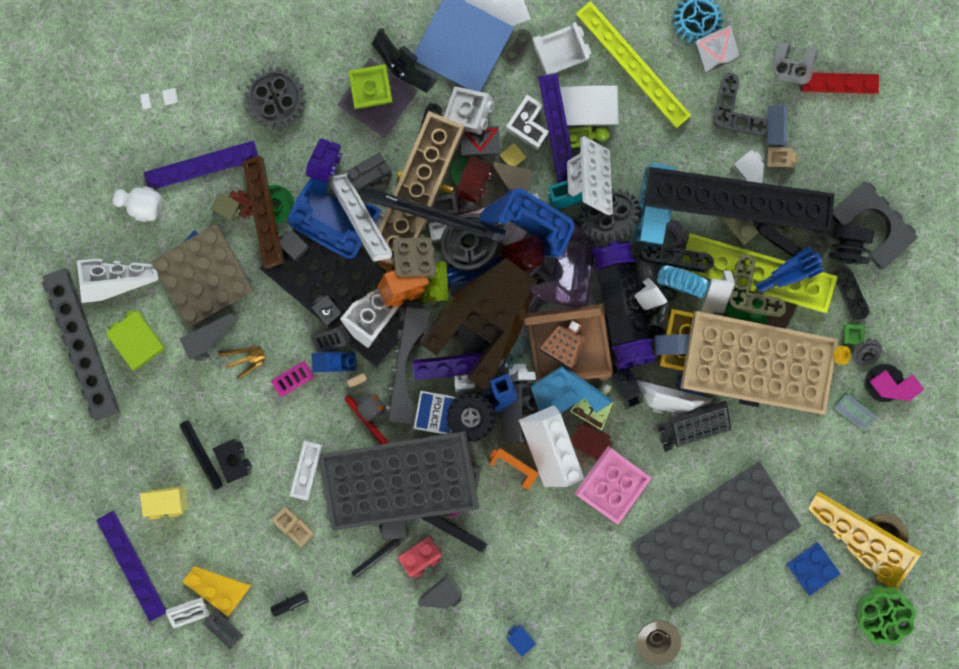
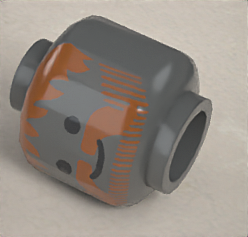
M368 393L357 401V410L366 421L373 419L376 422L384 415L382 411L385 409V405L376 394Z

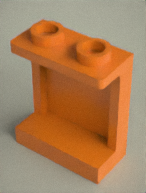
M500 446L498 449L494 448L488 456L490 460L489 465L493 466L498 458L503 459L526 474L521 485L529 490L539 475L538 471Z

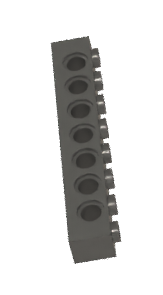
M63 268L42 276L44 279L42 282L43 288L50 296V307L52 310H55L57 315L55 318L56 324L62 329L64 334L62 335L63 343L65 346H68L70 351L68 354L69 360L75 365L77 370L75 371L76 379L82 384L83 389L81 392L83 398L89 403L88 412L90 417L98 421L121 413L69 269ZM60 286H62L64 288V294L59 297L57 295V289ZM66 304H69L71 311L66 315L63 308ZM73 322L77 324V330L74 333L70 330V325ZM79 340L84 343V347L80 351L76 347ZM85 358L90 360V366L87 369L83 366ZM92 376L97 379V384L94 387L89 383V379ZM98 394H101L104 398L101 405L96 402Z

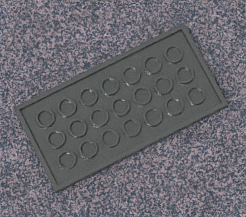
M466 431L319 455L332 530L479 509Z
M758 461L631 543V546L671 608L674 609L800 528L801 524L760 461Z

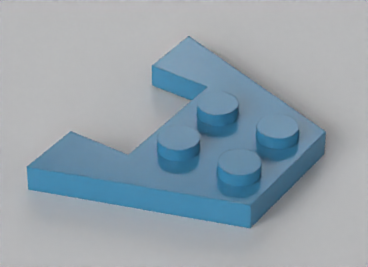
M563 365L531 386L539 411L555 405L558 411L562 413L585 398L597 413L613 401Z

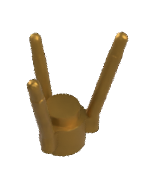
M254 345L248 348L219 352L218 356L249 352L247 357L226 365V368H230L250 361L251 364L255 363L237 376V379H240L256 367L263 365L262 361H265L266 357L261 346L256 347Z

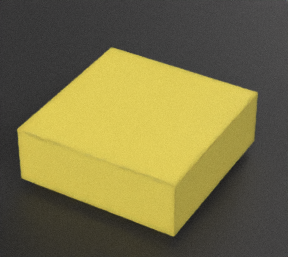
M515 143L499 155L507 165L515 167L526 159V156Z

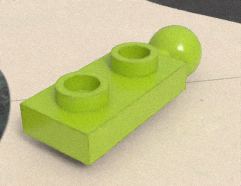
M591 126L568 129L572 149L581 148L580 138L583 136L592 141L596 139L599 142H605L609 138V131L605 127H598L595 132H592Z

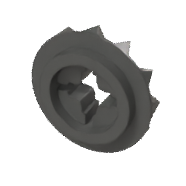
M868 338L866 342L861 341L860 345H855V350L852 351V358L858 365L872 364L881 356L882 346L876 339L870 340Z

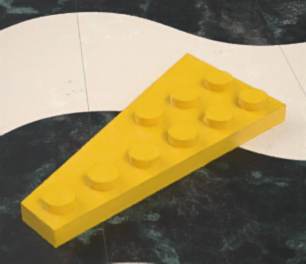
M819 491L808 508L824 525H828L834 531L833 535L837 539H841L847 545L846 548L867 569H871L877 575L876 578L881 583L884 582L888 588H899L922 553Z

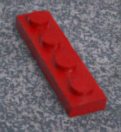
M802 72L801 77L804 76L806 72ZM813 72L811 80L806 84H801V92L879 94V74Z

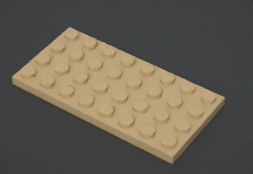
M694 311L680 388L825 415L835 363L833 355L838 346L839 339Z

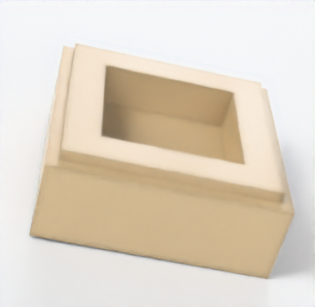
M363 373L348 380L347 383L349 387H354L367 381L368 377L366 373Z

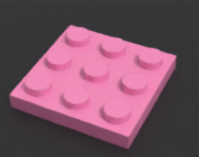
M608 446L574 494L613 522L619 524L652 478Z

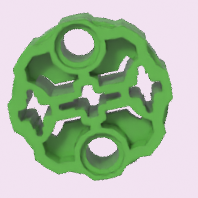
M876 586L858 600L856 620L861 631L868 636L871 642L895 645L900 643L905 636H909L914 630L915 609L900 589ZM867 605H873L871 609H865ZM906 621L904 626H899L901 622Z

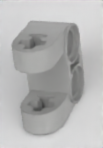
M780 41L773 64L775 75L781 81L796 84L808 83L816 66L819 49L808 47L803 62L788 60L791 43ZM781 67H787L784 73H779ZM799 71H806V74L804 76H797Z

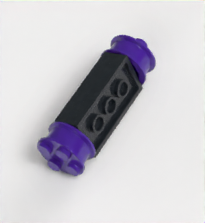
M619 241L610 242L608 247L592 248L593 252H591V255L595 256L597 267L594 270L598 273V282L602 291V301L605 305L610 338L614 346L611 350H615L617 359L615 366L618 369L637 367L643 363L656 362L655 358L657 357L653 355L651 346L653 334L647 330L649 322L648 311L641 307L634 296L643 288L637 264H634L636 260L632 258L630 248L633 245L630 241L621 243Z

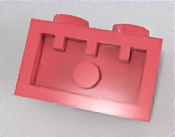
M429 535L398 556V559L407 571L410 578L413 576L417 578L425 572L424 568L429 565L433 567L441 561L442 553Z

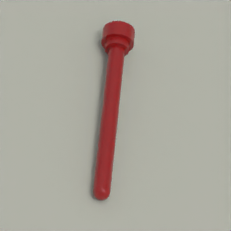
M347 395L345 402L380 445L389 443L371 420L366 421L357 410L358 404L350 395Z

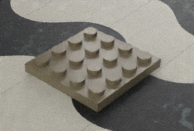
M218 224L212 225L151 261L188 328L255 291Z

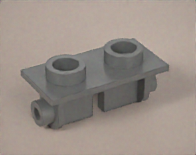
M216 609L202 623L230 650L244 636Z

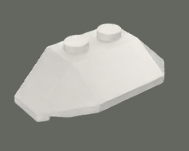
M636 380L648 407L653 408L652 412L663 414L664 411L671 412L672 417L703 408L711 403L712 400L703 396Z

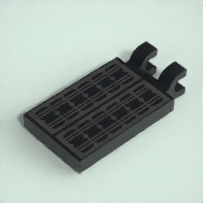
M726 401L672 417L668 423L657 424L658 431L661 432L659 437L664 451H670L674 445L680 447L731 431Z

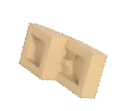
M285 506L272 519L300 547H303L315 534Z

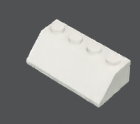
M555 405L519 420L544 487H567L584 480L561 413Z

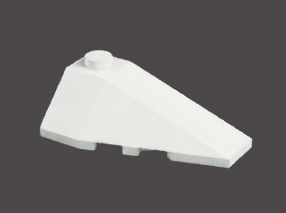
M103 259L77 261L82 303L102 301L158 280V273L153 264L131 263L127 266L122 265L120 261H114L113 264L103 263Z
M377 288L359 301L354 302L340 320L355 339L369 348L400 306L386 307Z

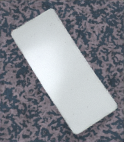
M175 88L162 91L165 105L178 102ZM149 93L141 94L142 108H151Z

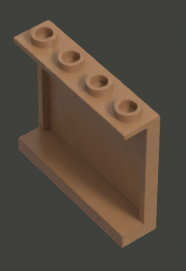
M603 304L527 313L524 321L529 329L537 376L535 383L562 366L561 363L539 351V349L559 325L564 324L568 326L573 319L582 323L578 333L583 335L585 340L576 365L569 370L586 382L590 381L591 378L606 380L609 376H612L614 370Z

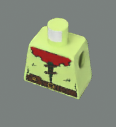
M602 382L598 390L607 396L612 387ZM584 398L574 404L569 411L602 430L613 401L596 413Z

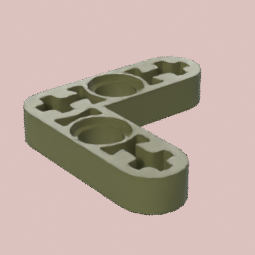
M742 255L737 261L735 270V285L729 298L731 306L739 311L774 317L782 316L786 311V305L781 298L750 293L756 263L751 255ZM746 260H749L751 264L747 266L746 270L750 275L744 273V265L742 263H745ZM740 278H746L748 284L740 287L737 285V281ZM738 291H741V299L743 300V302H740L739 305H736L734 299H738ZM756 299L763 301V306L759 309L752 306L753 301ZM767 301H769L771 306H776V303H779L782 309H778L775 312L773 307L768 306V310H766Z

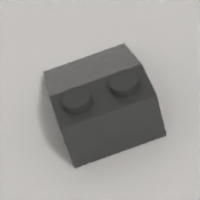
M231 313L179 338L189 360L200 362L209 358V353L215 350L239 319L238 314Z

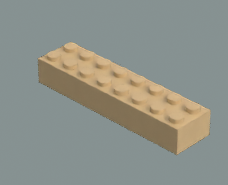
M428 111L393 195L433 207L465 132V126ZM387 208L379 231L391 250L392 256L389 259L379 261L395 267L393 240L396 238H420L427 219Z

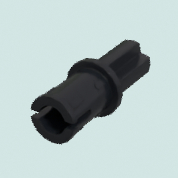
M302 591L290 598L286 597V600L271 606L270 609L273 616L276 617L289 610L294 611V608L308 603L309 599L306 592Z

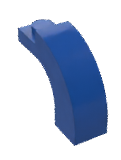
M509 374L491 380L492 389L482 395L484 397L487 396L491 403L493 402L496 412L511 405L518 396Z

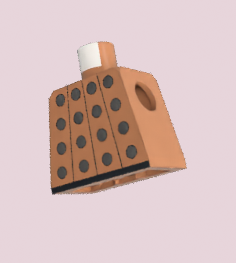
M573 319L568 326L564 324L559 325L540 347L539 351L567 368H573L577 363L585 337L578 333L582 323Z

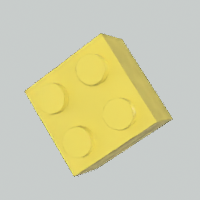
M186 486L151 490L140 494L143 517L149 516V520L164 517V514H168V517H177L184 514L183 511L188 509Z

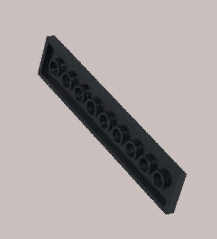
M649 167L644 207L831 232L835 194Z

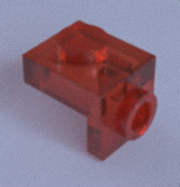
M232 190L229 197L245 206L240 216L244 219L247 216L251 217L253 211L251 200L248 199L249 195L241 190H238V192Z

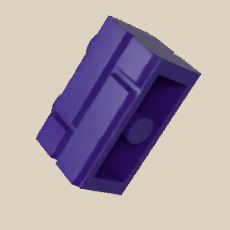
M322 138L319 139L307 163L306 176L313 179L317 178V180L325 183L328 182L330 176L334 177L337 169L336 164H340L343 153H340V144L330 143Z

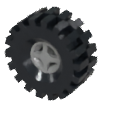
M475 392L465 393L451 402L447 410L446 420L449 423L447 426L451 428V433L466 431L468 442H477L484 439L494 429L497 421V412L494 410L493 402L491 403L487 396L484 397L482 396L483 394Z

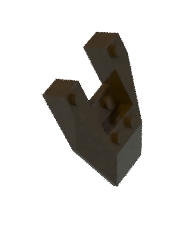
M503 259L453 295L421 338V345L438 356L461 324L467 326L490 343L467 373L471 381L485 390L518 340L538 281L509 259Z

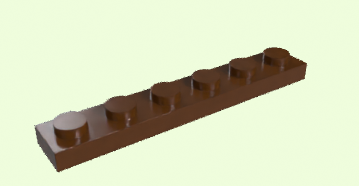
M259 155L244 161L243 164L263 267L268 269L284 263L264 159Z

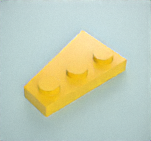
M194 566L182 581L226 616L231 614L252 586L251 584L243 583Z

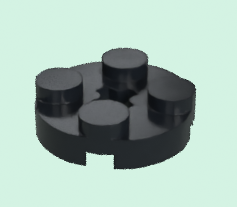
M879 364L867 372L864 381L865 389L876 401L890 402L896 400L880 397L869 381L886 370L895 383L899 384L904 380L903 374L893 365Z

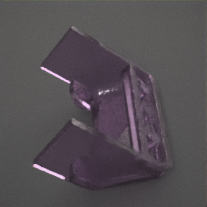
M574 223V231L562 256L555 257L552 281L531 285L529 290L547 303L577 308L587 306L594 256L591 255V252H593L592 248L595 247L591 237H587L585 232Z

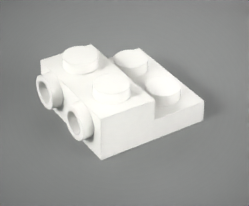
M454 86L444 118L464 125L467 132L481 135L482 131L488 127L487 116L489 112L491 113L494 110L493 98L488 93Z

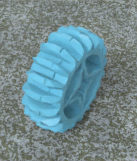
M683 0L684 2L679 1L677 3L679 7L674 8V12L677 14H674L672 19L678 21H675L672 25L673 27L679 26L675 33L679 34L682 32L683 34L680 37L682 40L687 36V43L694 39V45H696V39L722 28L720 24L724 22V19L720 18V16L724 12L717 11L721 5H714L716 0ZM699 5L706 7L710 12L702 11ZM692 6V15L688 16L687 19H683L684 10ZM696 15L702 17V20L699 23L694 20ZM713 19L712 28L704 32V22ZM685 25L694 26L698 33L690 31Z
M662 266L658 273L657 282L660 285L694 298H704L709 288V282L705 278L673 266Z

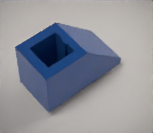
M356 352L311 353L312 373L356 371Z

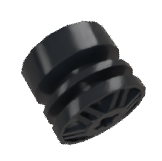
M835 224L833 226L832 238L840 241V244L830 245L831 249L838 252H829L828 258L850 265L869 264L870 258L861 255L871 254V251L863 248V245L873 244L875 231L859 226Z

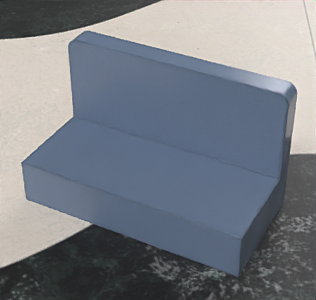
M787 105L769 106L767 145L786 146Z

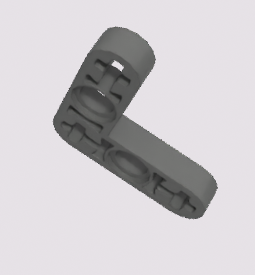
M727 73L723 76L720 83L713 117L715 126L755 136L764 135L767 132L768 125L766 119L733 112L739 78L734 73ZM729 77L735 82L730 87V91H734V93L723 92V89L727 90L728 83L725 80H728ZM722 96H729L731 98L729 106L721 103ZM730 109V112H725L724 118L727 119V121H725L723 124H720V120H718L717 117H720L722 115L723 110ZM738 118H743L746 121L745 128L737 127L736 120ZM750 120H753V125H758L761 122L765 129L758 132V128L751 127V130H748Z

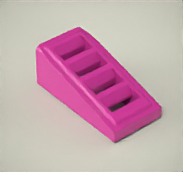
M303 361L271 380V383L279 396L283 397L314 378V375L306 362ZM302 367L305 374L307 375L306 378L302 376V374L299 371V368ZM293 372H296L297 376L300 379L299 382H297L292 374ZM286 376H289L294 384L293 386H290L285 378ZM282 380L287 389L283 390L278 381Z

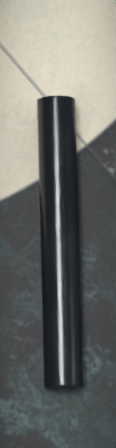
M399 539L391 541L351 572L352 575L357 578L399 546L401 541Z

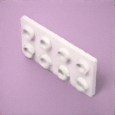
M583 136L580 138L581 153L567 161L568 194L575 196L582 192L584 203L610 216L613 214L610 151Z

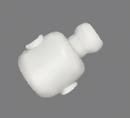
M146 186L134 188L130 193H126L123 189H118L114 193L113 204L116 207L125 206L127 213L134 217L135 220L143 222L154 221L158 218L162 208V196L159 192L154 191L153 188Z

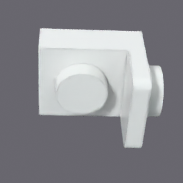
M525 364L507 365V373L511 376L513 383H528L536 380L535 372H528Z

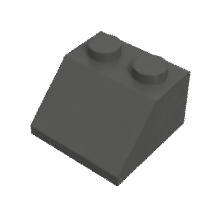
M446 574L418 598L417 603L419 606L448 608L452 606L454 608L462 601L463 590L449 574Z

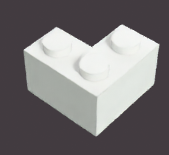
M526 95L507 124L506 131L538 151L548 136L549 131L534 122L542 110L543 104Z

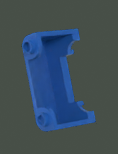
M310 178L294 203L288 216V224L296 231L348 259L354 258L363 244L339 200L326 193L329 187L328 182L325 183L317 180V178ZM365 204L373 221L376 222L382 210L371 204Z
M521 188L510 190L486 207L479 217L480 222L495 226L498 222L507 225L508 221L530 233L531 235L527 242L528 248L542 257H561L574 231L573 220Z

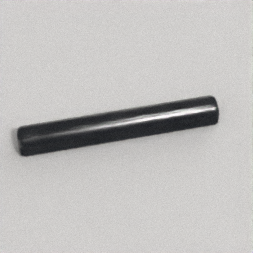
M186 420L180 423L179 426L212 489L217 490L221 488L223 484L190 421Z

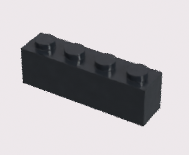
M473 280L449 283L452 297ZM464 324L459 326L458 330L463 354L483 352L489 345L488 341Z

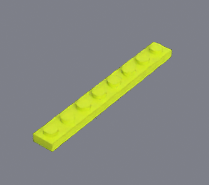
M591 1L576 13L580 21L676 129L691 117V114Z

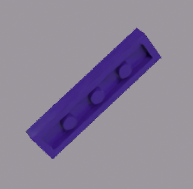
M483 352L413 360L415 380L468 375V371Z

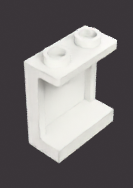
M576 22L572 23L571 26L543 37L537 36L533 38L532 43L545 75L558 73L589 61L591 50L588 44H584L582 27L577 26Z

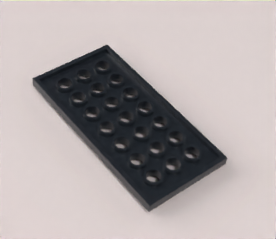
M295 229L292 230L310 248L296 261L281 247L284 262L289 261L292 264L291 270L284 272L281 268L282 264L268 269L263 267L262 264L259 268L320 321L322 320L312 309L315 305L313 302L321 295L325 297L327 295L333 298L336 306L342 312L348 310L352 305L353 297L360 296L363 298L370 293L364 289L366 282H374V290H376L384 275L383 272L359 252L352 259L345 258V266L337 267L335 260L343 256L332 250L330 254L323 255L321 253L323 245L316 241L309 243L306 240V236ZM311 259H317L319 262V266L315 270L310 269L308 266ZM353 269L360 271L361 275L357 280L350 278V272ZM326 271L333 273V280L330 282L323 280V274ZM300 273L306 275V282L304 284L296 282V276ZM342 283L348 286L346 294H339L337 291L338 286ZM313 286L321 288V293L317 297L311 295L310 290ZM410 299L403 301L404 303L401 305L404 310L405 305L424 308L416 300L410 301ZM392 316L389 320L392 328L388 332L383 330L378 335L380 341L377 346L367 348L348 331L352 340L349 345L377 368L400 341L397 340L398 328L402 329L403 321H400V317ZM339 317L328 327L332 328L343 324Z

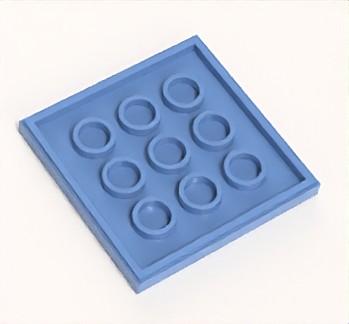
M442 0L414 53L418 57L416 63L465 89L481 92L514 27L464 0Z

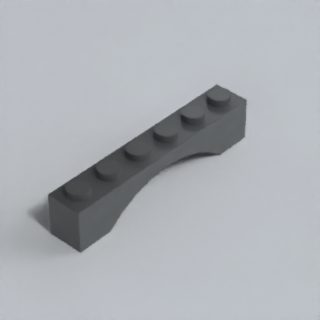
M405 305V310L401 309L400 321H403L402 329L398 328L397 340H400L399 348L395 347L394 359H397L396 367L392 366L391 378H394L393 385H389L388 397L391 398L390 404H386L385 416H388L387 419L391 422L412 424L415 405L406 388L405 365L413 344L427 330L430 310L427 308Z

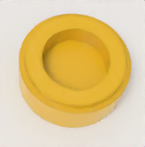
M841 345L836 347L833 355L836 364L846 365L850 361L851 352L849 347Z

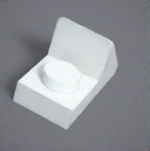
M650 278L643 281L645 288L634 295L644 310L668 302Z
M468 375L454 376L456 397L465 393L475 392V383L468 378Z

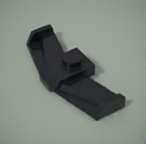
M384 28L378 30L371 44L390 68L391 72L397 78H401L427 93L434 86L438 77L415 66L418 59L417 56L405 46L398 50L386 35Z

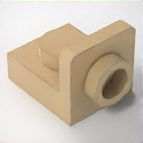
M768 148L767 167L795 169V164L798 163V153H796L795 149Z

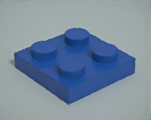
M818 542L786 563L809 596L841 574Z

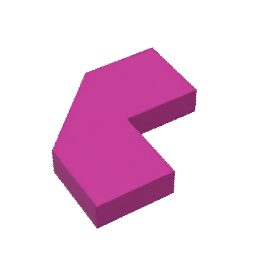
M884 370L869 381L879 396L884 398L910 401L924 391V388L913 374L899 384H896L889 373Z

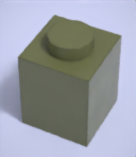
M218 193L210 210L234 221L235 218L238 219L243 209L241 208V203Z

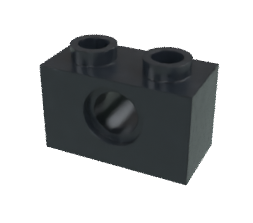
M235 438L212 448L227 484L251 474L252 465L249 459H245L243 455L245 449L241 441H237ZM231 455L238 457L237 465L230 463L229 458Z

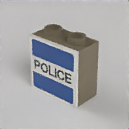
M421 390L414 429L450 434L452 430L447 426L449 424L448 420H446L447 410L451 402L457 397Z

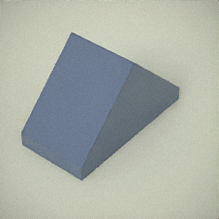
M690 334L655 336V355L686 354Z

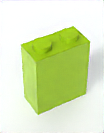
M131 310L124 315L125 319L120 323L117 321L108 327L109 331L105 334L132 371H136L167 347L141 311L136 310L134 312V310Z

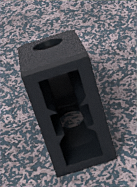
M613 364L614 374L612 375V380L625 410L642 403V392L630 368L618 369Z

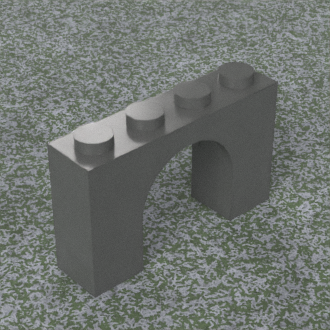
M864 181L833 209L832 219L836 224L847 225L864 210L875 211L883 217L887 226L886 236L871 254L867 255L882 270L918 237L915 235V229L902 221L903 217L896 210L893 211L889 207L890 203L883 196L880 197L876 193V188L871 183Z

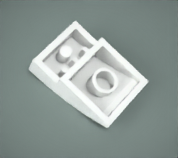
M618 86L560 87L567 127L619 125Z

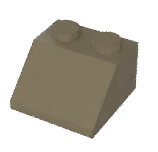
M494 162L493 171L507 193L517 188L528 192L532 170Z

